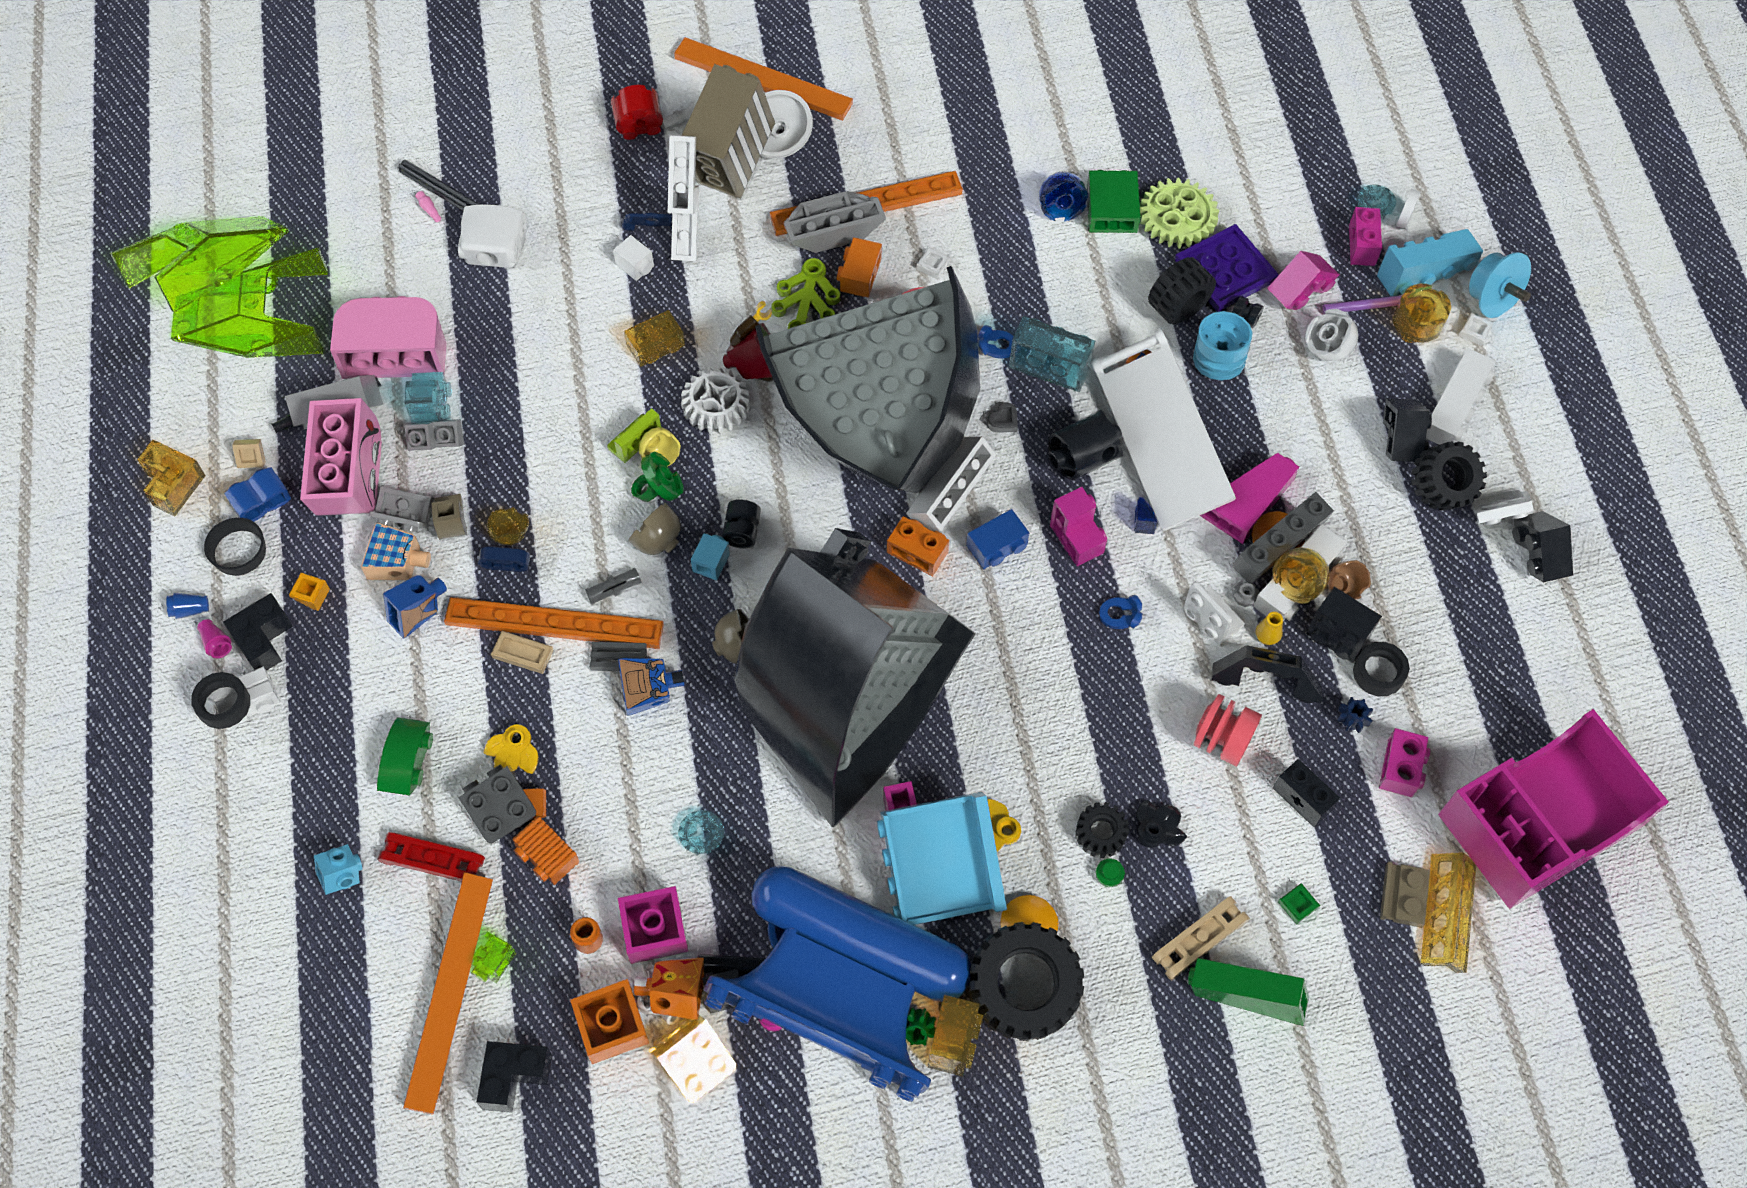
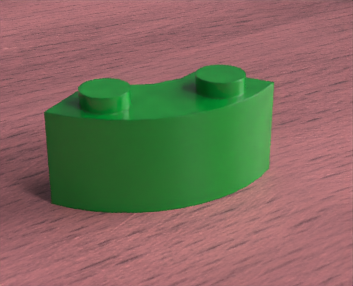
M396 718L384 744L378 771L377 791L410 796L416 787L421 785L423 780L422 763L427 750L432 747L433 743L430 722Z

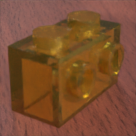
M669 310L624 331L626 345L640 367L654 363L660 357L677 352L681 347L685 346L683 331Z

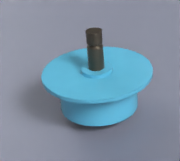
M1520 252L1507 256L1501 253H1492L1478 264L1470 279L1469 293L1473 298L1479 300V309L1484 316L1488 318L1499 317L1511 309L1519 299L1524 302L1530 299L1531 293L1525 291L1531 274L1530 259L1527 255Z

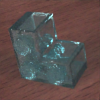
M443 372L412 373V381H406L404 404L412 423L440 421L451 418L450 404H447V397L452 396L451 383L446 381Z

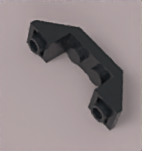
M1246 645L1213 663L1212 681H1217L1221 685L1239 686L1243 668L1247 667L1254 672L1261 673L1265 671L1275 673L1282 678L1294 677V698L1304 703H1322V686L1301 656Z

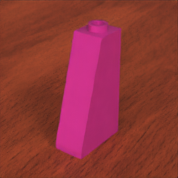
M1276 453L1230 483L1236 496L1234 501L1200 516L1243 544L1251 535L1253 527L1260 517L1271 510L1295 480L1299 466L1292 459Z

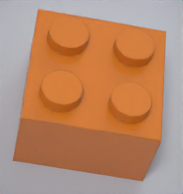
M628 979L570 1000L588 1058L592 1065L649 1044Z

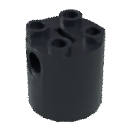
M1098 410L1050 434L1048 444L1049 461L1055 470H1060L1066 478L1074 481L1123 456L1119 438L1122 437V432L1116 423L1111 424L1102 410Z

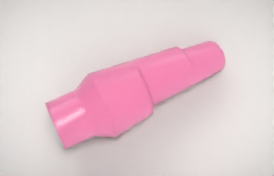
M423 191L416 193L415 197L419 202V206L435 222H440L441 217L431 198L426 196Z

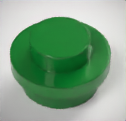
M1109 858L1102 860L1097 865L1096 878L1103 886L1116 887L1123 881L1125 870L1119 861Z

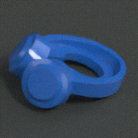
M984 325L978 335V346L984 356L1009 358L1015 353L1017 341L1013 335L1002 330H992V327ZM1006 339L1009 342V347L999 349L996 345L988 344V342Z
M1131 595L1127 599L1111 598L1101 605L1099 618L1105 626L1112 629H1125L1128 627L1134 629L1142 620L1143 613L1140 612L1142 610L1141 600L1137 595ZM1117 606L1122 610H1129L1132 614L1123 615L1120 619H1112L1108 615V609Z

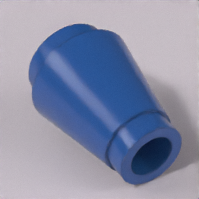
M174 592L173 595H168L166 598L168 617L180 619L209 612L207 595Z

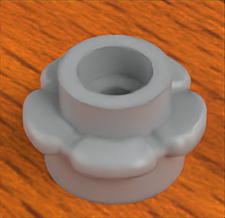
M1246 581L1235 585L1233 597L1238 605L1248 607L1255 603L1260 593L1255 588V584H1250Z

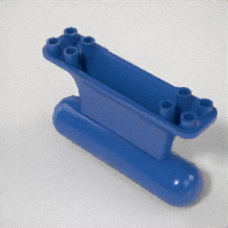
M777 865L762 872L753 885L751 892L752 905L762 919L783 929L784 932L767 958L748 974L735 979L710 976L704 987V991L708 994L704 1004L720 1011L725 1002L735 1007L731 1017L744 1024H748L752 1016L760 1020L765 1019L861 1065V1068L872 1072L869 1083L878 1088L885 1089L887 1084L890 1085L891 1082L899 1085L896 1095L903 1100L913 1102L914 1098H918L919 1094L929 1089L931 1079L914 1066L907 1051L906 1024L912 998L916 992L933 1001L946 1003L955 1001L962 996L971 981V962L968 954L953 943L792 867Z

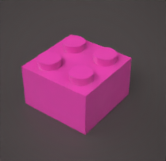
M676 886L618 898L626 951L631 964L689 952Z

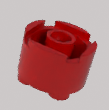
M631 85L619 90V95L616 98L613 95L611 106L617 131L623 135L624 139L632 140L637 135L645 133L656 135L661 131L660 126L663 123V116L655 89L652 88L651 91L647 90L645 85Z

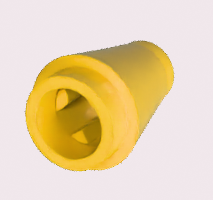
M1270 612L1257 625L1255 633L1261 643L1273 645L1281 640L1283 631L1282 615L1278 612Z

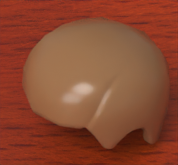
M1358 560L1343 561L1336 564L1327 578L1330 592L1333 587H1336L1355 600L1360 599L1363 591L1371 585L1369 570L1365 564Z

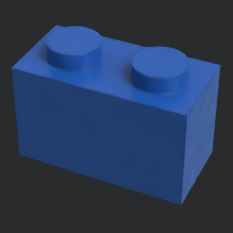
M1011 509L967 533L966 546L984 570L989 566L995 567L999 565L1005 557L1013 553L1019 554L1028 545L1030 533Z

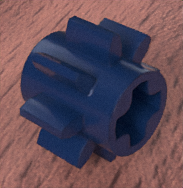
M1350 697L1347 705L1342 703L1338 709L1342 714L1337 721L1343 723L1346 727L1345 731L1350 729L1360 733L1363 725L1369 727L1373 721L1369 717L1373 712V708H1368L1365 699L1354 700L1353 697Z

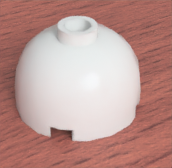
M1329 309L1324 311L1326 314L1320 318L1316 316L1311 321L1306 330L1305 342L1308 344V349L1315 356L1325 361H1339L1349 356L1357 346L1358 329L1347 313L1339 309Z

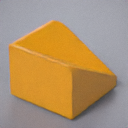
M300 573L289 597L313 610L319 611L330 588L325 580Z

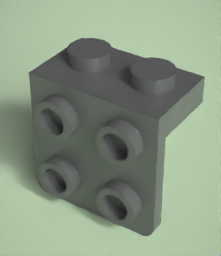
M501 764L487 772L489 778L479 784L475 780L462 788L464 794L458 797L486 842L490 844L504 837L536 815V809L515 778L516 774L512 767L506 766L503 768Z

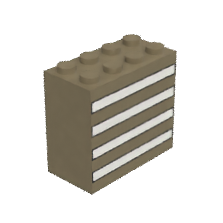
M714 64L681 135L696 136L695 179L697 183L739 199L743 196L775 125L763 87L757 76L751 73H739L728 65H723L722 67Z

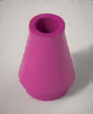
M205 619L198 624L197 630L200 633L207 655L218 659L226 656L231 651V638L220 630L212 620Z

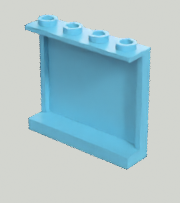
M983 792L880 812L881 820L877 821L879 837H885L887 849H882L885 867L890 866L892 877L887 878L890 895H895L897 906H892L894 916L912 925L990 909H993L995 912L1007 910L987 795Z

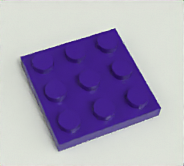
M1237 224L1181 251L1175 256V262L1187 257H1194L1215 278L1216 287L1208 302L1216 312H1220L1235 304L1240 296L1247 298L1268 287L1279 276Z

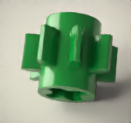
M910 1008L906 1024V1039L910 1042V1045L923 1044L926 1046L928 1038H935L937 1028L934 1027L936 1017H931L926 1008L916 1010Z

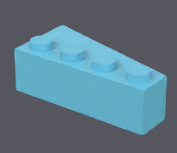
M1468 229L1443 234L1438 240H1435L1433 236L1427 237L1420 244H1415L1414 241L1405 242L1404 247L1398 248L1396 244L1391 245L1387 249L1377 277L1391 297L1401 294L1407 295L1416 288L1428 287L1437 280L1449 279L1458 272L1472 270L1478 265L1483 250Z

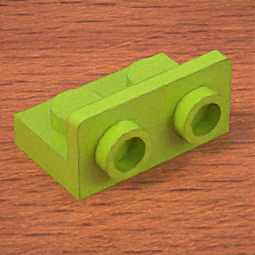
M652 408L646 414H641L607 444L608 450L626 463L639 451V442L643 435L652 428H661L659 414Z

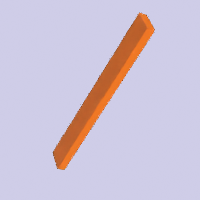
M684 37L674 53L676 60L711 72L714 64L722 67L723 65L731 66L742 74L751 73L759 78L764 92L774 90L793 92L803 98L810 109L842 121L853 105V98Z
M956 171L857 193L870 198L872 196L877 197L883 211L886 212L962 195L963 189ZM797 206L770 212V219L776 236L787 234L784 221L790 217Z
M453 597L449 598L444 619L447 626L590 642L646 643L647 648L660 649L664 622L660 620Z
M465 872L463 874L403 1109L434 1114L493 879Z

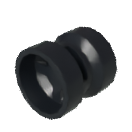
M1240 296L1232 313L1243 317L1253 329L1263 312L1264 306L1259 303H1249L1248 298Z

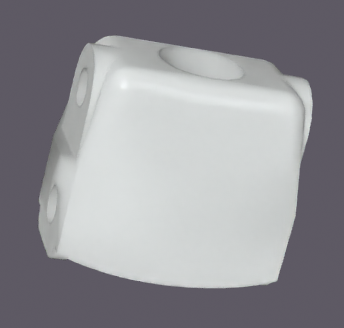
M499 205L465 206L458 244L459 258L464 259L470 265L512 268L518 263L526 238L527 222L524 212Z

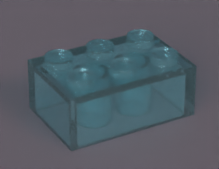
M1023 316L1012 339L1009 368L1080 393L1090 371L1096 341L1085 335L1066 331L1062 327H1055L1038 319Z

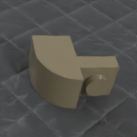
M461 494L434 498L435 502L431 503L432 516L439 540L467 535Z

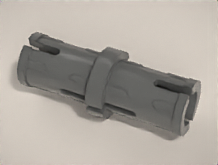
M634 567L615 577L612 575L608 576L606 581L587 588L585 591L593 605L609 596L614 595L616 597L620 595L621 591L642 582Z

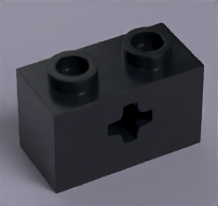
M1299 759L1278 777L1273 786V789L1313 827L1317 826L1335 808L1340 800V797Z

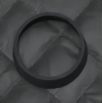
M237 517L226 519L210 530L205 539L204 552L207 559L222 573L239 576L253 571L261 564L266 554V544L262 530L255 522ZM237 531H248L260 538L261 545L257 554L247 563L237 567H224L217 564L215 559L216 547L225 536Z

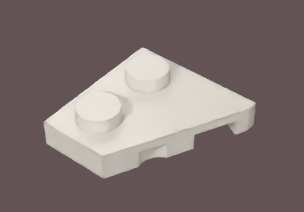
M1528 491L1519 493L1520 498L1512 500L1503 498L1493 503L1476 507L1479 523L1485 522V525H1492L1501 522V518L1512 516V519H1519L1528 516V512L1534 511Z

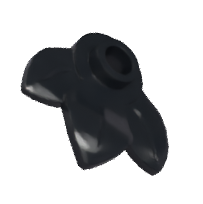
M1145 800L1139 805L1136 811V819L1140 824L1137 834L1142 845L1148 848H1155L1161 844L1174 847L1185 841L1187 835L1177 828L1181 820V812L1177 807L1164 805L1157 809L1149 800Z

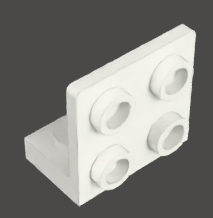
M1196 581L1191 584L1183 608L1187 616L1203 628L1205 635L1210 640H1214L1220 646L1244 628L1245 623L1209 585L1203 589Z

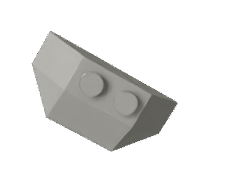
M845 191L800 203L790 217L784 221V226L792 245L817 253L851 244L853 237L864 240L886 220V216L877 197L872 196L870 198L863 194Z

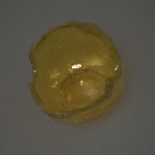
M515 507L493 511L486 522L488 534L495 542L502 545L510 546L519 543L529 528L528 515L526 513L521 515Z

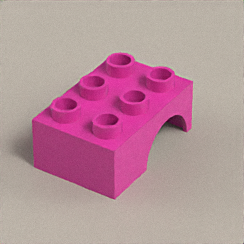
M1592 709L1584 714L1568 730L1530 756L1518 762L1510 758L1458 789L1438 815L1510 910L1645 826L1669 801L1596 711Z

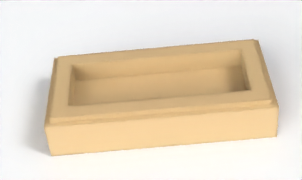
M501 631L491 656L493 659L543 674L553 653V648L549 645Z

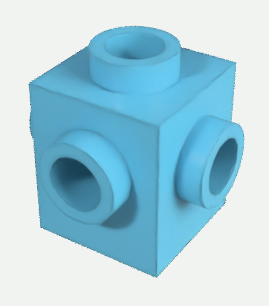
M348 844L314 855L316 875L326 895L360 883L359 871L362 870V863L358 854H352Z

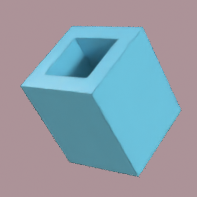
M704 533L691 558L692 571L717 581L730 556L729 542L721 536H711Z

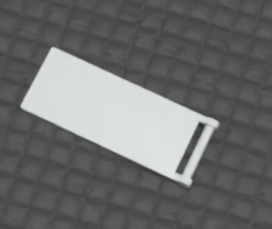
M1162 328L1155 331V334L1100 360L1096 358L1091 361L1163 531L1236 499ZM1160 343L1161 349L1105 374V368Z

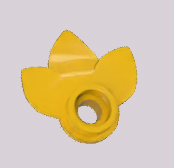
M516 724L508 727L504 734L494 735L485 745L484 754L495 757L494 768L501 764L503 768L511 766L514 771L519 766L529 774H533L536 770L538 751L531 744L530 731L523 725ZM519 733L521 735L520 742L513 743V735Z
M987 799L996 850L998 852L1004 845H1010L1018 841L1021 836V825L1015 818L1009 816L1008 809L1004 804L996 800ZM1009 828L1012 834L1005 835L1002 833V829Z

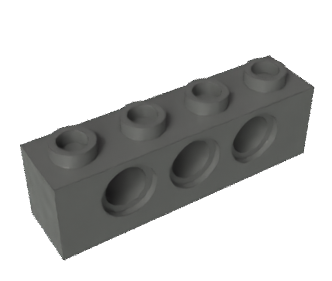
M1317 492L1313 493L1240 553L1232 566L1248 583L1252 584L1324 524L1334 510Z

